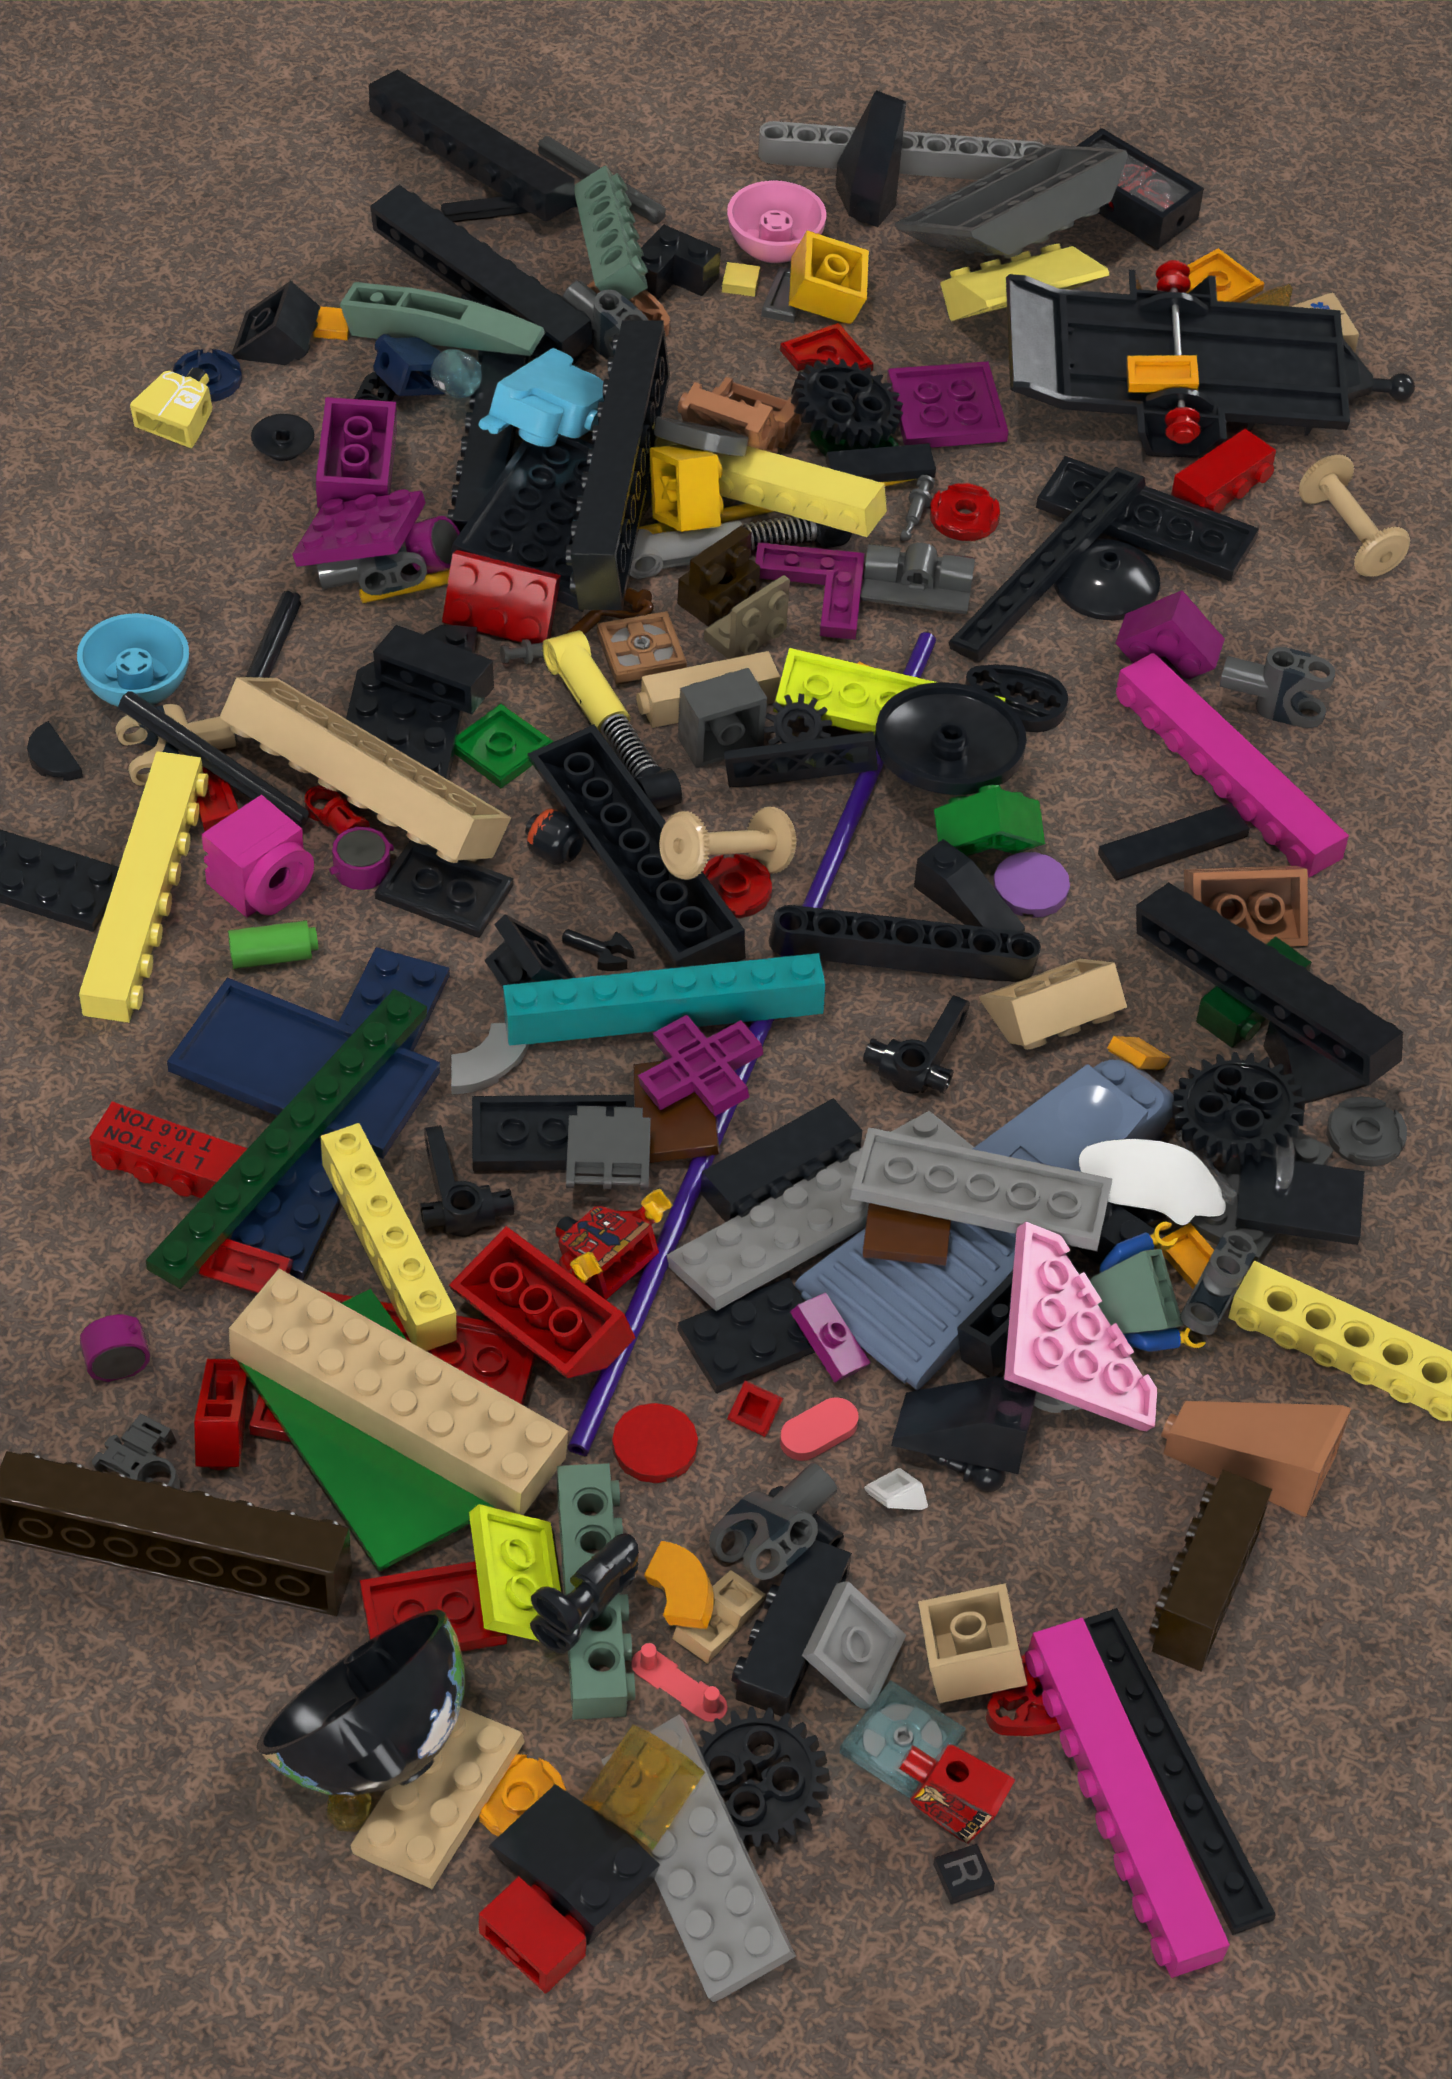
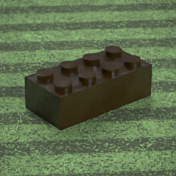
M1222 1470L1216 1485L1207 1484L1199 1505L1201 1508L1197 1518L1193 1517L1184 1540L1186 1544L1183 1551L1178 1552L1169 1575L1171 1579L1168 1586L1162 1588L1154 1612L1156 1613L1148 1633L1155 1636L1152 1648L1153 1653L1202 1672L1260 1533L1272 1492L1271 1488Z

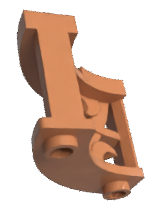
M725 377L721 385L715 387L712 392L703 390L702 384L694 382L690 391L682 394L678 404V413H681L683 421L710 427L715 425L726 427L735 433L749 437L748 446L778 454V447L782 449L787 447L802 424V414L794 413L796 405L791 403V397L787 401L734 383L733 379Z

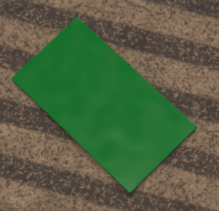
M371 1289L341 1303L406 1339ZM237 1361L379 1572L469 1525V1512L478 1504L495 1508L421 1464Z

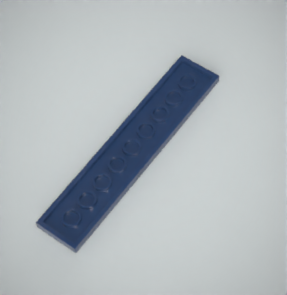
M376 947L339 1022L358 1029L391 991L396 989L427 1006V1017L401 1045L403 1048L414 1051L450 976V968ZM323 1134L311 1144L237 1226L230 1240L290 1258L294 1262L289 1274L300 1280H304L341 1203L322 1166L321 1136Z

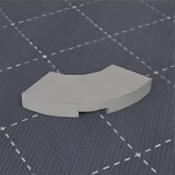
M491 1023L489 1035L479 1046L465 1053L451 1055V1094L475 1092L498 1083L499 1078L508 1073L513 1067L517 1068L526 1055L529 1044L509 1046L506 1024Z

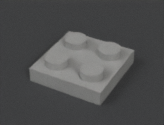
M849 1581L836 1584L802 1656L856 1706L862 1709L873 1708L906 1634Z

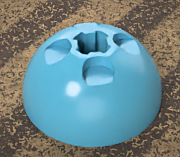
M123 614L98 623L84 635L78 646L77 661L81 675L88 687L107 703L118 707L122 696L128 691H132L150 704L156 705L167 699L181 684L188 668L189 646L181 630L163 618L149 614Z

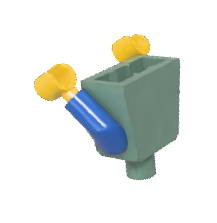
M1169 1222L1158 1224L1151 1235L1145 1232L1116 1244L1101 1262L1100 1273L1090 1279L1091 1284L1102 1302L1098 1303V1306L1110 1325L1115 1323L1118 1325L1130 1346L1147 1352L1176 1349L1182 1343L1190 1348H1200L1206 1343H1192L1188 1337L1191 1329L1186 1325L1182 1331L1175 1328L1183 1326V1322L1180 1319L1179 1308L1162 1250L1174 1247L1178 1238L1166 1242L1159 1237V1231L1171 1227L1172 1224Z

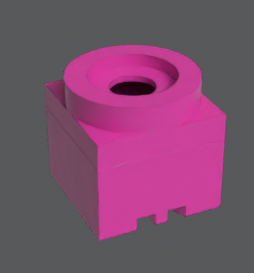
M262 794L202 833L203 850L208 853L204 857V862L208 865L205 869L206 883L246 918L256 911L262 915L278 913L297 900L311 880L314 871V859L304 849L302 828Z

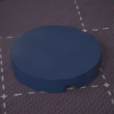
M203 349L189 352L183 355L173 368L174 373L185 377L194 367L203 369L209 377V382L206 386L210 391L211 402L220 401L231 396L240 387L242 381L239 362L231 354L217 349H212V353H203Z

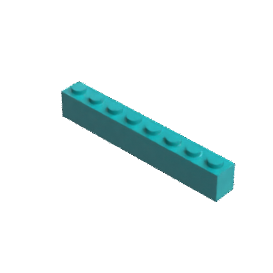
M819 953L503 985L504 1018L509 1046L652 1032L667 1026L685 1015H688L697 1027L737 1023L740 1020L749 1022L817 1015L824 1012L825 979Z

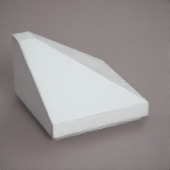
M901 1468L882 1476L864 1487L871 1497L887 1508L923 1510L928 1507L923 1484Z

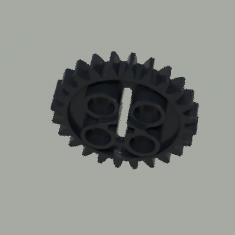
M827 359L826 365L818 360L815 361L814 367L806 365L804 372L799 371L791 394H793L791 403L796 405L794 413L803 414L801 418L802 423H812L810 431L821 430L823 431V439L831 435L835 437V443L838 445L842 439L847 440L850 447L854 446L855 441H858L864 448H867L869 441L876 446L879 445L881 439L888 441L890 435L895 434L903 412H901L903 403L897 401L899 393L890 392L893 386L892 383H881L883 375L872 376L870 375V367L862 371L859 369L857 362L852 367L847 366L844 359H841L839 365H836L831 359Z
M1233 1052L1229 1061H1225L1220 1054H1217L1216 1064L1213 1065L1203 1059L1201 1060V1071L1190 1067L1188 1069V1078H1180L1179 1089H1175L1173 1092L1172 1117L1175 1118V1129L1182 1130V1141L1193 1140V1151L1195 1152L1206 1147L1208 1159H1211L1217 1153H1221L1223 1163H1227L1232 1155L1237 1156L1240 1164H1244L1246 1155H1252L1257 1162H1261V1152L1263 1151L1274 1157L1276 1156L1277 1145L1288 1148L1289 1137L1297 1138L1299 1136V1126L1304 1124L1305 1097H1302V1086L1295 1085V1075L1293 1073L1284 1075L1283 1064L1270 1068L1269 1057L1264 1058L1260 1063L1254 1062V1053H1250L1246 1060H1240L1238 1053Z
M749 1707L747 1719L743 1720L733 1710L731 1711V1724L727 1726L718 1718L714 1719L717 1732L712 1735L707 1731L701 1730L699 1733L704 1745L703 1747H698L712 1777L723 1769L735 1771L729 1779L724 1781L714 1779V1782L721 1797L729 1798L725 1805L745 1848L748 1843H754L757 1854L762 1855L764 1842L770 1841L776 1851L781 1850L780 1838L786 1836L793 1843L798 1842L795 1829L799 1826L804 1830L811 1831L812 1825L808 1814L822 1816V1806L817 1800L829 1799L828 1788L823 1783L830 1781V1773L828 1768L822 1767L827 1763L825 1751H816L819 1748L818 1737L813 1735L806 1738L808 1732L804 1722L792 1728V1720L789 1713L783 1715L779 1721H775L773 1709L770 1707L765 1712L763 1718H757L754 1707ZM760 1745H770L773 1747L772 1751L767 1755L756 1756L752 1754L753 1750ZM785 1758H789V1759H790V1762H781V1761H782L783 1759H785ZM755 1776L757 1780L762 1781V1782L756 1784V1783H755L752 1779H750V1778H752V1777ZM785 1780H793L798 1783L793 1790L788 1792L776 1789ZM748 1804L759 1807L754 1815L748 1817L737 1814L740 1808Z

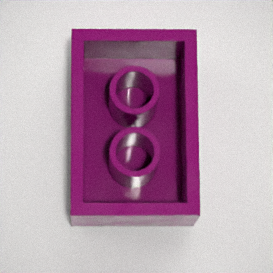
M325 397L316 474L317 508H321L326 501L336 498L348 501L355 500L366 494H374L376 497L390 495L397 434L396 402Z

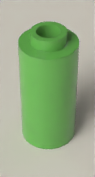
M307 920L228 930L233 969L312 959L311 951L318 950L316 928H308Z

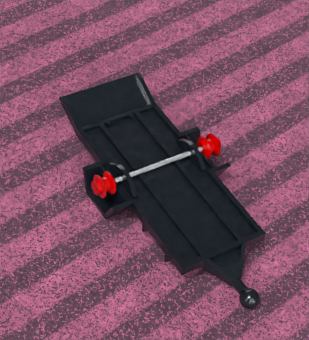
M1177 260L1167 261L1157 268L1158 291L1143 290L1136 271L1129 270L1130 294L1058 289L1026 275L1009 274L1006 277L1010 390L1063 410L1137 415L1138 434L1148 456L1201 458L1227 439L1226 421L1247 423V430L1250 432L1255 424L1304 427L1305 436L1309 435L1312 428L1347 430L1350 424L1349 400L1369 395L1371 392L1389 393L1392 398L1402 401L1410 398L1415 390L1414 380L1405 373L1395 374L1390 379L1373 378L1372 373L1343 339L1340 310L1217 301L1215 276H1208L1189 293H1186L1191 287V281L1188 278L1190 268L1185 263ZM1197 355L1198 390L1169 388L1158 392H1128L1127 356Z

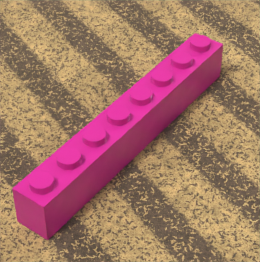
M1155 653L1120 670L1116 695L1120 703L1125 707H1130L1141 718L1146 728L1153 729L1162 737L1168 749L1182 756L1188 762L1190 769L1196 775L1203 776L1212 785L1215 793L1220 798H1226L1232 803L1244 821H1250L1262 833L1263 838L1268 844L1275 845L1286 855L1291 866L1306 868L1310 878L1343 859L1349 835Z
M1083 1617L1034 1632L1028 1650L1025 1652L1027 1668L1033 1678H1039L1044 1690L1042 1698L1045 1709L1050 1717H1056L1061 1728L1060 1741L1067 1757L1074 1758L1079 1769L1077 1777L1080 1789L1086 1798L1091 1797L1097 1810L1095 1818L1098 1830L1103 1839L1110 1840L1115 1851L1114 1865L1120 1879L1122 1881L1127 1880L1134 1895L1132 1897V1905L1136 1917L1140 1923L1146 1922L1152 1936L1151 1949L1156 1962L1160 1966L1165 1965L1170 1977L1173 1978L1222 1961L1230 1946Z

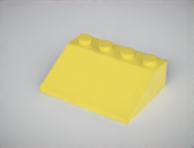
M1060 243L1040 248V255L1031 257L1030 251H1026L1011 257V262L1001 264L1000 259H995L980 264L981 270L971 272L970 267L951 271V278L940 282L949 318L951 321L1007 307L1006 277L1009 274L1026 275L1058 289L1073 290L1109 276L1108 268L1074 246L1061 249Z

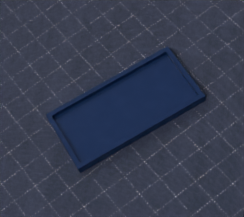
M227 977L168 1059V1072L278 1116L357 1029ZM400 1046L321 1134L325 1135L360 1123L376 1156L384 1159L439 1075L440 1062Z

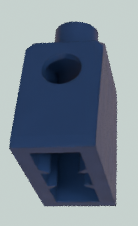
M383 334L376 340L375 350L378 353L373 365L374 372L398 396L440 395L449 392L458 366L455 360L417 337L392 338L388 334ZM432 377L444 382L445 390L435 386Z

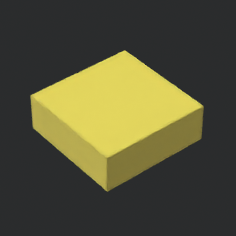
M727 262L722 292L755 297L760 276V266Z

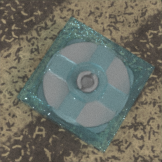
M890 1680L840 1745L839 1753L908 1798H911L919 1782L898 1769L910 1747L914 1745L935 1759L948 1744L957 1746L965 1736L966 1728Z

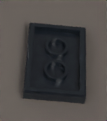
M410 840L376 889L375 899L480 938L513 887V878L466 860H458V863L448 862L436 854L437 849Z
M1246 1155L1244 1164H1240L1235 1226L1358 1245L1361 1235L1365 1171L1261 1156V1162H1257L1252 1155Z

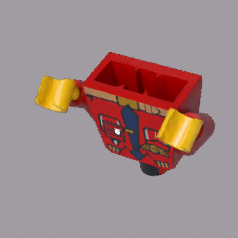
M656 1189L642 1200V1207L637 1211H615L603 1206H597L591 1209L579 1221L569 1216L563 1217L558 1222L555 1234L559 1238L558 1244L562 1254L559 1265L607 1300L659 1253L652 1224L658 1223L663 1218V1212L670 1209L673 1204L661 1189Z

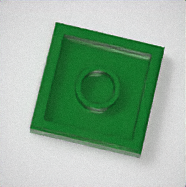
M499 704L457 735L454 754L501 789L532 766L528 759V753L554 741L511 710Z

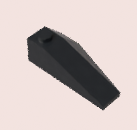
M879 91L873 94L837 162L835 185L848 215L861 223H868L875 227H879L896 206L906 101Z

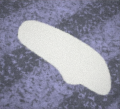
M1111 1140L1087 1146L1079 1156L1081 1172L1112 1178L1108 1199L1110 1203L1155 1210L1164 1213L1176 1224L1182 1226L1188 1224L1195 1215L1215 1217L1225 1212L1224 1195L1215 1178L1194 1153L1183 1147L1153 1140Z

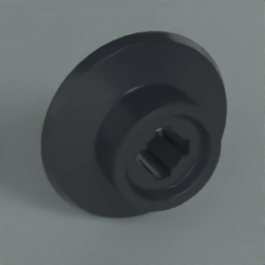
M276 414L260 420L254 426L251 432V440L253 445L262 454L277 461H289L304 453L311 446L314 440V430L309 422L299 416Z

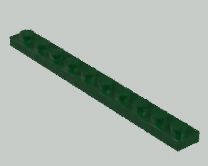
M393 989L146 1259L147 1270L181 1289L427 1017V1006Z

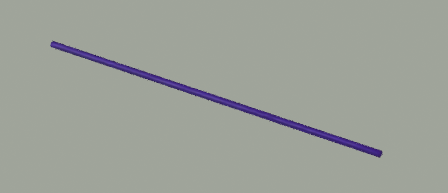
M923 632L919 635L904 669V675L921 678L936 644L934 635L928 632ZM877 749L878 770L859 773L802 906L822 908L884 765ZM774 1019L751 1022L749 1030L760 1041L762 1047ZM757 1058L734 1070L745 1085L748 1082ZM737 1105L717 1115L719 1147ZM716 1155L692 1158L673 1206L656 1241L659 1253L646 1264L625 1313L636 1338L608 1368L600 1370L568 1444V1450L572 1453L584 1457L588 1455L669 1266L667 1254L676 1250L700 1194L702 1171L712 1166Z

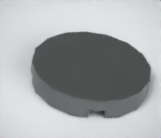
M1359 1096L1339 1103L1338 1108L1334 1109V1111L1332 1110L1327 1121L1326 1136L1331 1147L1343 1159L1356 1165L1374 1167L1388 1164L1400 1155L1407 1140V1126L1402 1115L1396 1109L1393 1112L1390 1108L1386 1107V1102L1378 1098Z

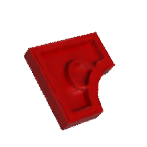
M839 323L780 343L781 353L797 371L804 370L806 365L814 367L817 360L826 365L827 359H831L836 365H839L841 359H844L847 366L850 367L857 362L860 370L864 371L870 367L871 371H873L874 363Z

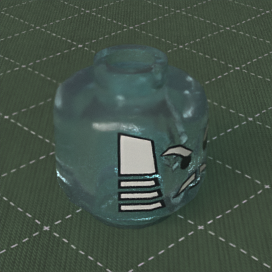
M447 349L434 359L431 366V379L439 391L457 399L467 398L473 395L479 388L482 381V369L480 363L473 356L458 349Z

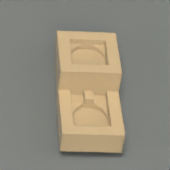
M732 1570L713 1585L714 1605L707 1629L677 1626L672 1638L707 1664L752 1616L766 1596L765 1593Z

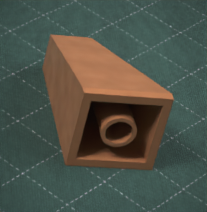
M1185 1401L1178 1416L1171 1413L1164 1425L1161 1437L1166 1438L1167 1441L1163 1454L1218 1479L1222 1470L1269 1487L1272 1489L1269 1502L1306 1518L1338 1453L1351 1408L1344 1405Z

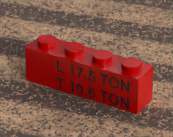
M113 1101L89 1137L92 1159L102 1168L110 1171L116 1169L133 1174L135 1178L143 1183L151 1184L156 1182L162 1184L184 1197L193 1195L203 1198L248 1149Z

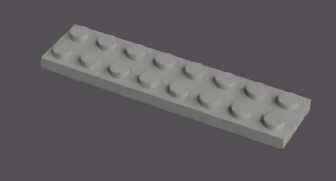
M930 1111L891 1131L969 1149L974 1148ZM863 1147L859 1149L860 1151L852 1153L849 1159L842 1163L836 1161L827 1166V1169L819 1171L813 1179L809 1181L804 1179L794 1184V1187L785 1190L782 1196L776 1199L771 1197L760 1203L761 1205L752 1208L750 1213L741 1218L738 1215L667 1254L668 1267L717 1311L866 1228L869 1203L850 1199Z

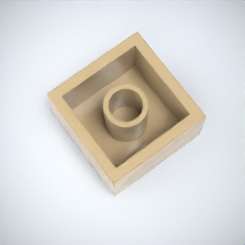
M1006 1583L918 1602L929 1667L939 1703L1027 1685Z

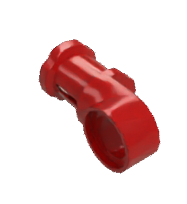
M317 785L311 787L304 796L305 808L310 812L309 818L320 821L327 827H332L338 835L347 829L370 827L369 821L364 817H358L350 809V803L347 799L343 798L337 791ZM318 799L329 801L323 809H317L311 805Z

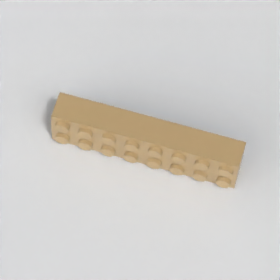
M236 677L219 717L232 725V732L244 738L257 740L260 742L259 747L269 754L275 756L282 755L290 760L288 765L293 769L315 775L319 778L318 783L321 786L333 791L340 790L348 795V802L359 808L373 810L378 813L377 819L389 826L401 827L407 831L406 836L409 839L422 845H431L437 849L436 854L448 862L458 863V860L476 862L477 859L492 858L495 855L510 822V816L280 679Z
M281 1269L276 1271L229 1327L230 1357L270 1378L497 1509L524 1515L555 1474L557 1466H561L566 1459L568 1430Z

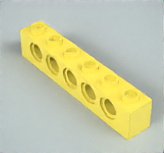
M360 1123L322 1135V1166L411 1343L428 1351L456 1341V1310Z
M1254 1261L1233 1297L1228 1316L1229 1319L1234 1320L1244 1330L1257 1331L1274 1339L1283 1348H1294L1311 1356L1315 1362L1322 1366H1333L1350 1374L1358 1383L1364 1385L1372 1384L1385 1390L1399 1402L1413 1403L1428 1410L1438 1420L1452 1422V1351L1259 1262Z

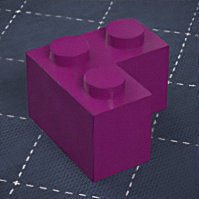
M1181 590L1126 613L1115 644L1132 663L1155 653L1159 658L1165 656L1184 678L1191 679L1216 668L1225 638Z

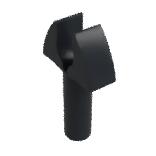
M570 929L565 930L562 935L563 944L597 956L599 959L597 969L601 971L627 969L628 960L612 955L614 953H621L624 956L634 958L632 945L618 932L614 933L610 941L605 942Z

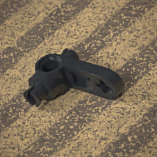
M953 995L926 1042L914 1039L901 1042L892 1039L887 1045L872 1038L870 1044L866 1047L863 1062L879 1067L878 1075L891 1080L892 1084L904 1093H924L927 1087H930L945 1094L951 1083L954 1070L944 1068L940 1064L966 1020L970 1001Z
M442 1126L424 1128L425 1146L438 1200L436 1202L420 1203L424 1230L431 1227L444 1226L445 1233L467 1237L477 1233L482 1227L495 1226V1217L514 1215V1203L510 1189L491 1193L489 1185L477 1186L469 1181L455 1182Z

